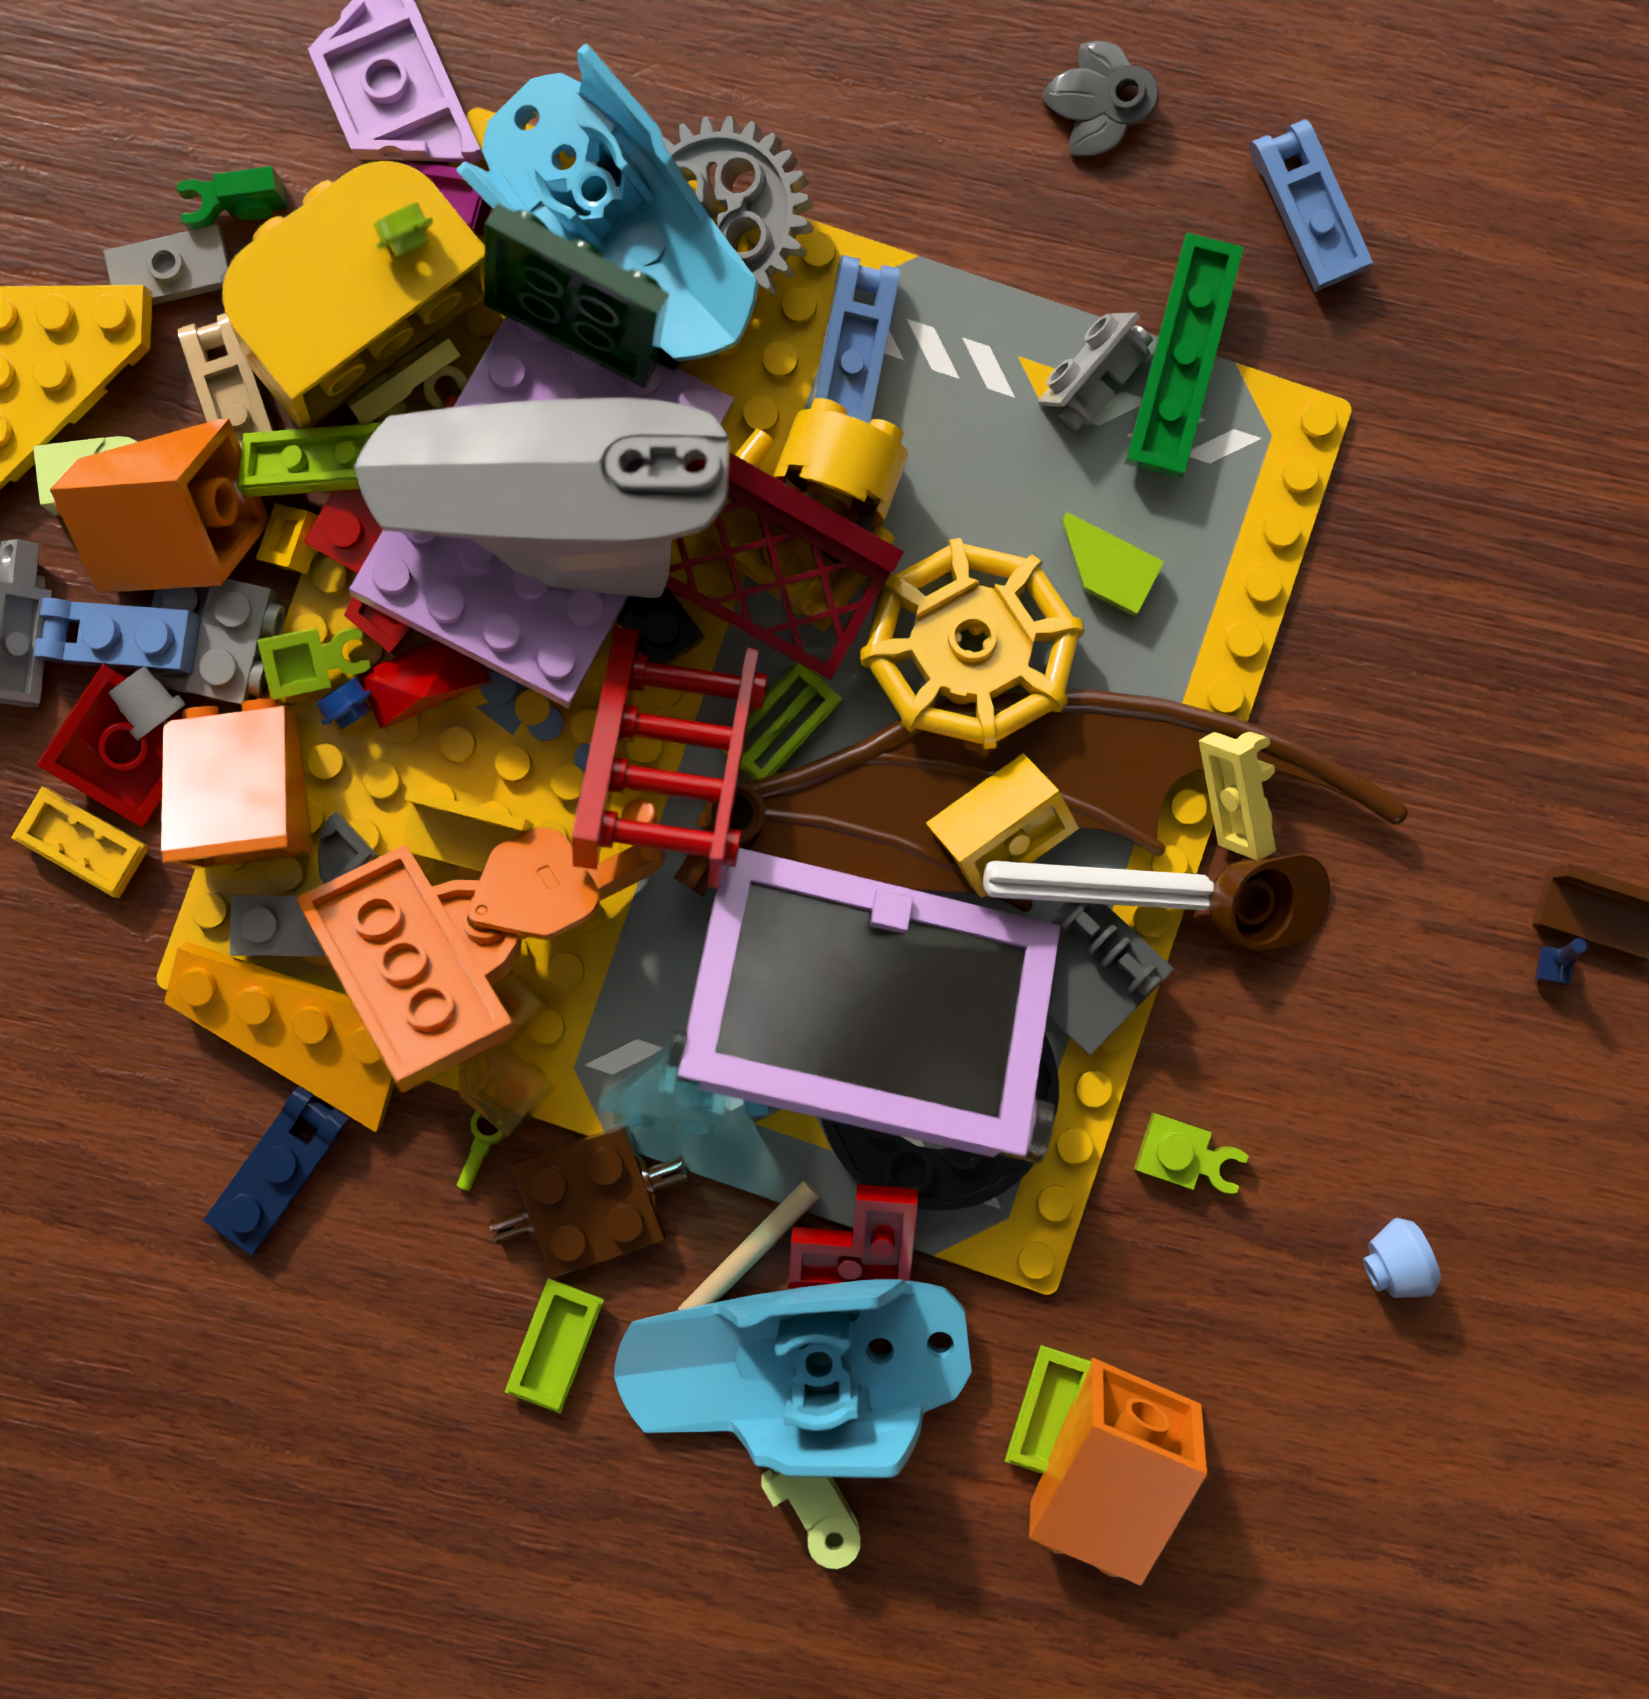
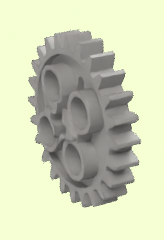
M708 116L703 117L700 134L694 135L684 123L679 125L680 143L674 146L668 139L662 136L666 150L673 157L687 181L697 180L696 196L712 220L717 218L719 230L757 279L758 287L762 286L768 293L774 296L777 294V289L772 277L776 272L790 278L795 275L792 268L786 263L788 256H806L807 254L802 245L795 240L796 236L812 233L814 227L807 219L799 216L800 213L806 212L815 206L814 201L808 194L797 193L810 183L802 170L792 171L798 163V159L790 149L780 152L782 142L773 132L762 139V130L753 121L747 124L742 133L740 132L739 124L732 116L726 117L721 132H718L715 124ZM712 165H717L715 186L713 187L710 182L709 169ZM755 171V180L752 186L744 192L733 193L735 179L743 172ZM716 199L722 204V206L727 210V212H722L718 214V203ZM760 229L761 236L757 246L748 252H739L738 243L741 236L749 230Z

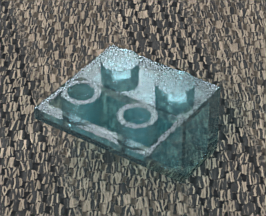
M676 1041L665 1045L603 1095L599 1101L598 1111L613 1112L612 1124L649 1128L650 1125H655V1117L675 1119V1131L711 1134V1131H715V1124H724L730 1119L732 1097L699 1090L700 1082L677 1077L685 1042ZM716 1046L715 1053L736 1057L737 1048Z

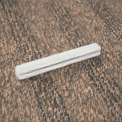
M991 861L985 867L983 889L987 891L990 897L1206 910L1210 906V894L1213 892L1214 882L1210 881L1206 875Z

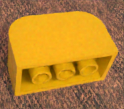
M389 161L372 162L354 168L334 183L330 180L319 183L306 194L302 201L303 205L284 219L281 216H277L265 222L255 232L253 242L238 253L226 272L222 293L223 304L241 352L250 368L300 429L314 426L484 299L485 246L433 182L423 173L410 166ZM418 203L425 218H432L433 224L425 230L430 241L421 247L399 257L395 256L391 247L383 250L377 248L376 244L381 240L373 224L383 217L408 205Z

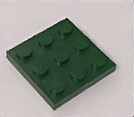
M497 203L485 223L484 305L645 389L656 369L670 293L662 290L659 283L648 274L639 270L626 271L605 260L602 253L591 244L581 240H573L571 242L548 230L545 223L532 213L524 210H516L514 212Z

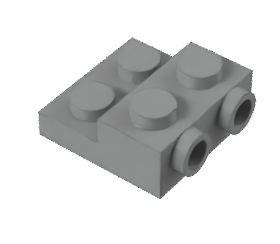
M226 579L221 586L155 590L151 608L189 610L201 615L192 674L149 672L168 691L242 707V702L255 700L256 697L262 698L266 693L268 683L257 640L280 635L285 617V608L279 605L281 596L270 588Z

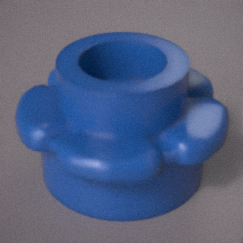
M356 677L348 680L315 703L325 717L321 723L328 725L335 721L341 730L348 727L371 711L365 700L372 695L370 689L365 691Z

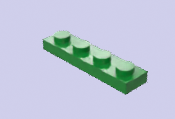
M1186 232L1125 464L1183 478L1244 247Z

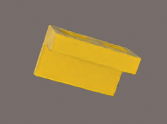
M1024 753L926 822L930 831L953 856L967 882L981 899L987 895V891L983 889V877L985 867L989 862L1032 863L1079 829L1060 791Z
M407 788L404 800L412 803L401 846L406 844L411 853L483 872L490 853L495 847L533 829L534 824L525 818Z

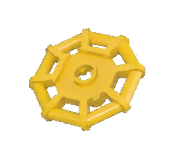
M957 538L949 539L948 546L895 575L889 574L880 591L866 646L860 649L859 654L861 665L870 668L902 718L900 725L909 732L920 729L982 744V748L985 750L996 748L997 741L1051 711L1060 712L1068 702L1065 692L1078 639L1084 635L1085 631L1082 619L1072 615L1041 569L1043 561L1034 555L1024 558L963 544L962 539ZM969 569L1008 578L1005 586L994 584V589L978 585L979 580L969 578ZM951 571L953 582L928 596L923 595L918 590ZM1027 590L1046 619L1034 622L1018 597ZM901 608L916 614V621L910 638H893ZM966 629L973 635H979L983 632L987 636V639L982 644L983 650L972 652L971 650L965 651L959 647L962 642L960 632ZM1034 642L1053 643L1045 675L1028 667ZM908 659L913 661L926 681V684L919 690L917 695L914 694L895 663ZM1018 684L1030 694V696L994 715V707L991 701L993 698ZM939 695L946 696L951 702L956 704L972 702L976 703V718L932 707Z

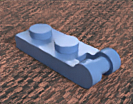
M1304 119L1288 126L1287 133L1274 139L1266 135L1250 142L1249 148L1253 163L1257 171L1265 179L1314 291H1319L1368 270L1374 262L1310 122ZM1295 155L1300 159L1303 166L1288 172L1283 160Z
M846 255L841 256L834 281V293L812 402L815 398L832 400L845 407L848 411V416L870 423L899 282V268L882 264L878 270L861 266L860 259ZM855 289L874 293L873 306L853 301Z
M42 598L39 617L45 619L42 639L38 638L35 640L33 658L61 664L98 667L104 664L110 668L135 670L145 666L149 671L192 674L201 615L189 610L71 602L56 598ZM69 623L79 624L77 643L66 642Z

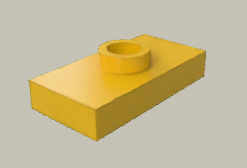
M43 786L11 837L115 898L121 897L150 848L143 842Z

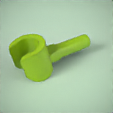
M486 1107L478 1109L471 1118V1131L475 1139L456 1184L459 1188L470 1191L491 1145L501 1142L507 1135L509 1128L507 1119L504 1116L497 1133L490 1136L481 1134L479 1124L484 1118Z

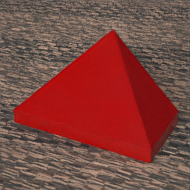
M436 640L372 667L361 674H357L364 690L370 689L372 692L368 701L382 730L491 683L483 664Z

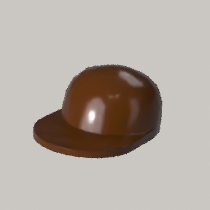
M1292 854L1259 861L1242 859L1233 862L1220 872L1214 882V889L1210 894V919L1217 932L1223 938L1249 950H1270L1302 942L1318 929L1328 910L1331 891L1326 869L1316 858L1305 854Z

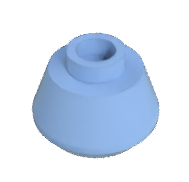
M1401 1218L1393 1219L1368 1243L1370 1255L1363 1258L1365 1271L1378 1292L1386 1289L1393 1298L1429 1297L1435 1293L1441 1282V1274L1434 1253L1424 1234L1413 1221Z

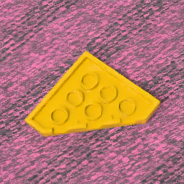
M0 286V490L10 480L16 483L35 464L33 446L47 445L69 422L75 425L108 392L105 386L128 363L134 366L150 350L153 292L146 286Z

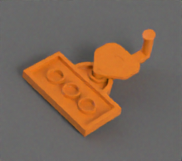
M636 798L630 801L621 813V819L659 824L654 804L645 798ZM535 828L495 847L490 853L480 881L452 880L431 887L408 846L405 844L296 897V900L400 1092L403 1093L516 1035L512 1021L491 987L507 976L518 960L522 939L528 937L542 940L552 939L586 922L597 911L599 901L654 874L663 866L665 852L659 849L632 846L600 862L597 870L574 867L572 846L567 838L559 831L551 828Z

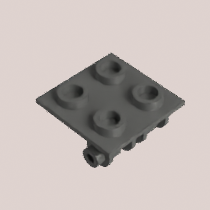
M1065 902L1057 912L1059 915L1051 922L1061 926L1047 1015L1085 1052L1091 1055L1162 983L1174 968L1106 904ZM1025 950L1003 971L1019 988Z

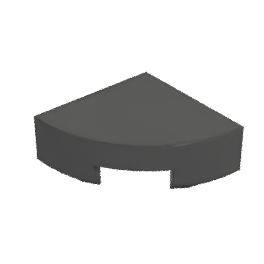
M335 811L324 824L318 848L319 874L323 884L380 856L339 812Z

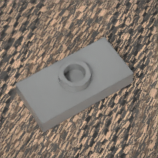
M218 224L103 251L111 285H144L153 292L152 305L221 290L223 285L220 281V276L230 266L223 230Z

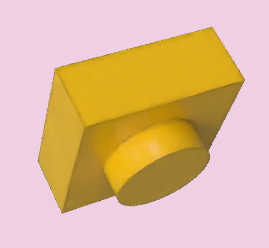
M275 504L256 559L274 567L307 575L311 562L319 551L304 543V540L319 515L306 510Z

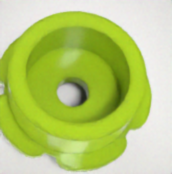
M418 203L401 208L373 224L381 240L376 246L379 250L391 247L396 257L409 253L430 241L425 230L431 227L433 220L432 218H425Z

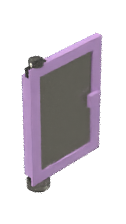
M739 848L736 867L724 866L721 887L716 888L686 1030L674 1028L668 1048L666 1065L678 1067L676 1081L698 1085L699 1090L989 1157L1001 1155L1039 1164L1047 1152L1054 1124L1053 1103L1034 1098L1061 925Z

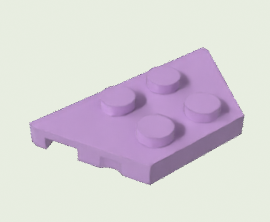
M352 0L342 10L339 21L333 27L325 29L308 48L356 159L477 163L484 160L414 0Z

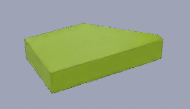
M1066 511L1061 526L1072 552L1082 590L1136 617L1165 561Z

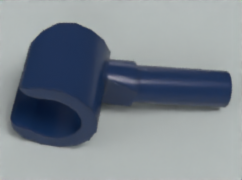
M1577 938L1561 949L1541 946L1534 979L1558 982L1560 985L1571 986L1576 958L1586 950V942L1581 938Z

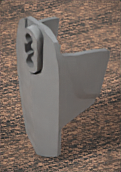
M590 398L506 402L388 416L367 441L356 462L355 470L363 497L372 515L384 531L472 539L501 559L516 573L532 576L552 588L657 598L662 595L667 584L672 540L706 530L727 504L730 441L721 425L711 413L666 401L637 398ZM640 459L648 464V466H642L636 473H625L628 469V462L631 460ZM702 459L707 461L705 469L700 473L692 474L686 471V467L694 460Z

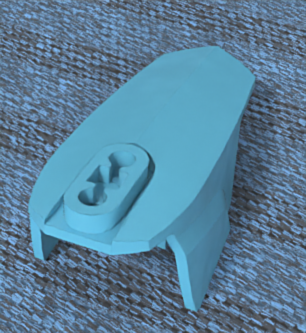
M584 44L577 51L578 64L582 75L581 83L563 73L549 74L530 79L488 120L482 153L490 171H485L471 163L463 162L456 169L457 172L493 209L498 203L514 212L516 210L530 212L541 219L548 230L571 242L573 240L587 242L598 249L605 260L626 271L639 270L654 278L662 290L670 293L660 347L676 361L708 357L738 345L753 313L759 286L757 279L710 218L675 160L666 150L660 127L587 44ZM539 118L534 128L525 130L530 120ZM561 151H564L569 158L576 157L573 166L567 170H562L563 163L557 158Z
M875 1279L801 1287L745 1296L632 1321L623 1336L617 1352L614 1379L625 1407L645 1433L731 1431L735 1433L747 1449L756 1466L769 1467L786 1476L892 1477L897 1475L908 1461L921 1433L924 1413L955 1400L965 1386L972 1369L965 1308L945 1287L923 1282ZM936 1332H945L952 1338L950 1344L943 1348H937L927 1341ZM884 1338L892 1344V1347L887 1353L877 1354L872 1351L869 1343L873 1339Z

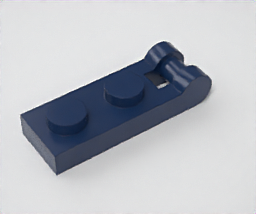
M298 1086L289 1096L277 1118L203 1219L204 1222L250 1255L256 1254L352 1119L337 1108L329 1109L316 1099L317 1096L301 1086ZM302 1119L317 1129L310 1143L294 1132V1129Z

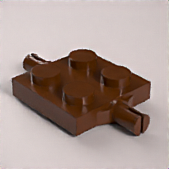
M626 1123L514 1161L511 1167L522 1196L521 1211L489 1220L490 1232L496 1231L492 1236L496 1244L530 1233L532 1239L540 1247L550 1278H554L664 1241L666 1233L657 1210V1190L690 1180L688 1168H684L686 1162L683 1156L649 1167L648 1163L637 1152L628 1124Z

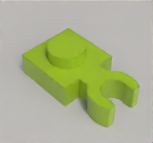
M317 627L258 639L257 642L271 698L276 700L331 688L327 670L338 668L340 671L352 675L367 671L371 668L368 659L351 662L342 655V648L346 642L363 638L362 630L355 627L342 629L334 635L331 642L321 644Z
M1152 1112L1134 1169L1193 1190L1200 1173L1206 1176L1208 1182L1214 1188L1224 1193L1232 1194L1238 1192L1239 1186L1222 1179L1220 1166L1227 1159L1247 1163L1249 1156L1242 1150L1230 1146L1219 1147L1214 1151L1208 1150L1207 1147L1212 1132Z

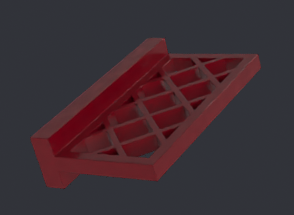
M729 452L727 498L732 500L733 503L726 504L714 520L723 551L689 560L683 537L676 538L675 541L681 563L670 565L669 573L684 569L688 585L668 575L665 588L824 678L832 680L889 574L894 572L904 551ZM702 459L694 460L686 467V471L692 474L700 473L705 469L707 461ZM744 507L757 515L764 539L730 548L721 514ZM768 522L787 533L772 537ZM797 537L810 545L816 569L783 578L774 544ZM766 546L776 581L742 590L733 555ZM821 552L840 563L825 567ZM725 558L734 593L711 599L698 592L691 567ZM849 567L870 579L859 602L836 608L827 573ZM818 576L828 611L795 620L786 585ZM778 587L787 623L764 629L751 621L745 596ZM737 599L741 615L721 605V603ZM854 610L842 630L838 614ZM830 617L837 642L826 662H823L804 651L797 626ZM789 629L793 644L773 633Z

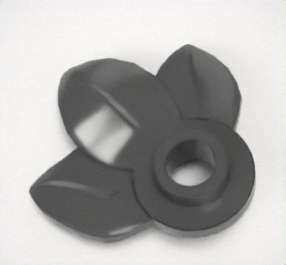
M1107 41L1082 43L1078 51L1080 68L1067 70L1057 75L1042 93L1044 103L1052 111L1067 120L1075 121L1069 142V153L1074 157H1093L1116 148L1124 138L1128 127L1148 119L1155 111L1159 101V88L1154 76L1141 66L1130 65L1123 50ZM1133 85L1139 88L1138 94L1133 100L1128 102L1119 100V94L1126 86Z

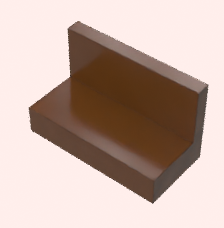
M1572 864L1549 868L1532 922L1533 925L1576 939L1581 938L1585 942L1649 961V889Z

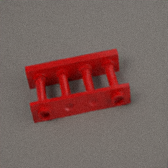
M615 627L572 833V860L574 867L597 870L602 847L612 849L614 843L710 857L708 887H721L724 866L736 867L741 830L731 829L750 712L751 708L763 709L768 674L757 672L759 648L747 647L742 676L649 662L648 655L639 654V630ZM645 686L737 699L733 727L639 713L638 706L630 705L633 690L644 691ZM635 737L726 750L728 751L724 779L628 765V758L620 757L623 741L633 743ZM627 789L719 803L715 831L707 832L618 818L617 811L609 810L612 794L623 795L624 790Z

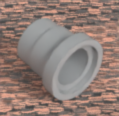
M145 666L108 693L119 706L122 714L134 727L129 732L137 741L186 705L179 695L172 698L160 681L156 680Z

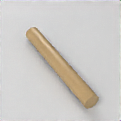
M803 1180L678 1307V1310L718 1302L817 1202L821 1196L815 1188Z

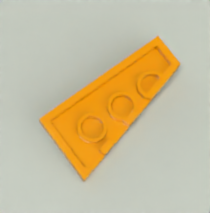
M185 942L178 947L164 1000L166 1005L372 1131L377 1132L384 1122L395 1081L348 995L189 942Z

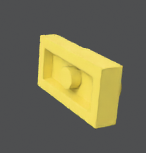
M440 331L346 402L361 424L371 423L373 420L376 423L384 422L388 416L399 415L407 407L403 399L412 394V389L420 384L423 396L431 405L438 408L443 404L440 397L434 391L435 381L439 377L444 375L453 377L454 382L462 390L467 384V378L464 373L451 363L461 355L450 339Z
M1213 732L1200 739L1199 746L1218 845L1251 859L1262 860L1276 851L1272 830L1273 818L1268 807L1267 798H1264L1262 782L1268 780L1275 773V767L1272 764L1257 759V753L1270 745V739L1254 732H1246L1236 740Z

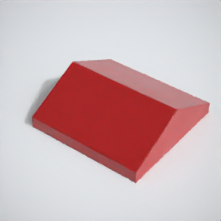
M102 664L36 765L143 828L162 799L163 722L137 741L129 732L134 727L108 694L127 677ZM176 711L165 721L182 719V711Z

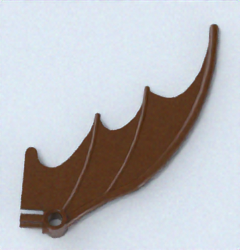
M1066 689L1065 695L1068 698V702L1060 712L1051 711L997 741L996 748L983 750L982 744L920 729L909 732L900 725L902 719L900 718L863 741L801 767L738 783L736 799L746 801L753 809L751 823L741 830L739 848L916 891L930 890L973 894L977 893L967 882L953 856L930 831L926 822L1023 753L1060 791L1079 828L1102 830L1117 834L1155 856L1163 855L1166 850L1165 845L1157 840L1158 820L1166 794L1180 777L1204 769L1199 740L1213 732L1236 740L1246 732H1254L1268 737L1270 745L1257 753V759L1274 765L1275 771L1320 785L1353 799L1394 825L1403 823L1408 815L1407 807L1402 802L1370 781L1304 744L1237 717L1165 698L1094 689ZM1011 690L993 698L991 701L994 707V715L1030 696V694L1026 690ZM949 699L935 702L932 707L976 718V703L956 704ZM707 802L706 807L695 824L704 831L714 832L719 803ZM688 854L673 878L703 897L709 889L710 857ZM750 882L742 920L743 927L840 990L849 991L859 984L861 979L860 970L843 953L837 937L838 922L842 912L848 905ZM992 897L1007 902L1023 912L1030 911L1033 906L1032 900Z

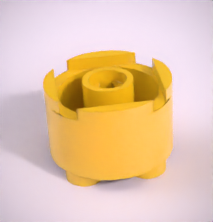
M815 398L810 409L801 410L796 414L773 477L855 524L859 516L873 517L870 527L882 526L909 456L907 449L901 444L904 431L884 420L873 419L870 423L848 416L847 409L832 400Z

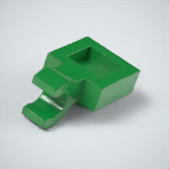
M272 166L213 174L214 181L188 179L177 184V192L183 199L202 198V205L199 210L193 213L180 214L181 222L190 230L211 226L223 211H227L230 216L236 215L243 220H259L269 217L272 214V210L288 208L285 185Z

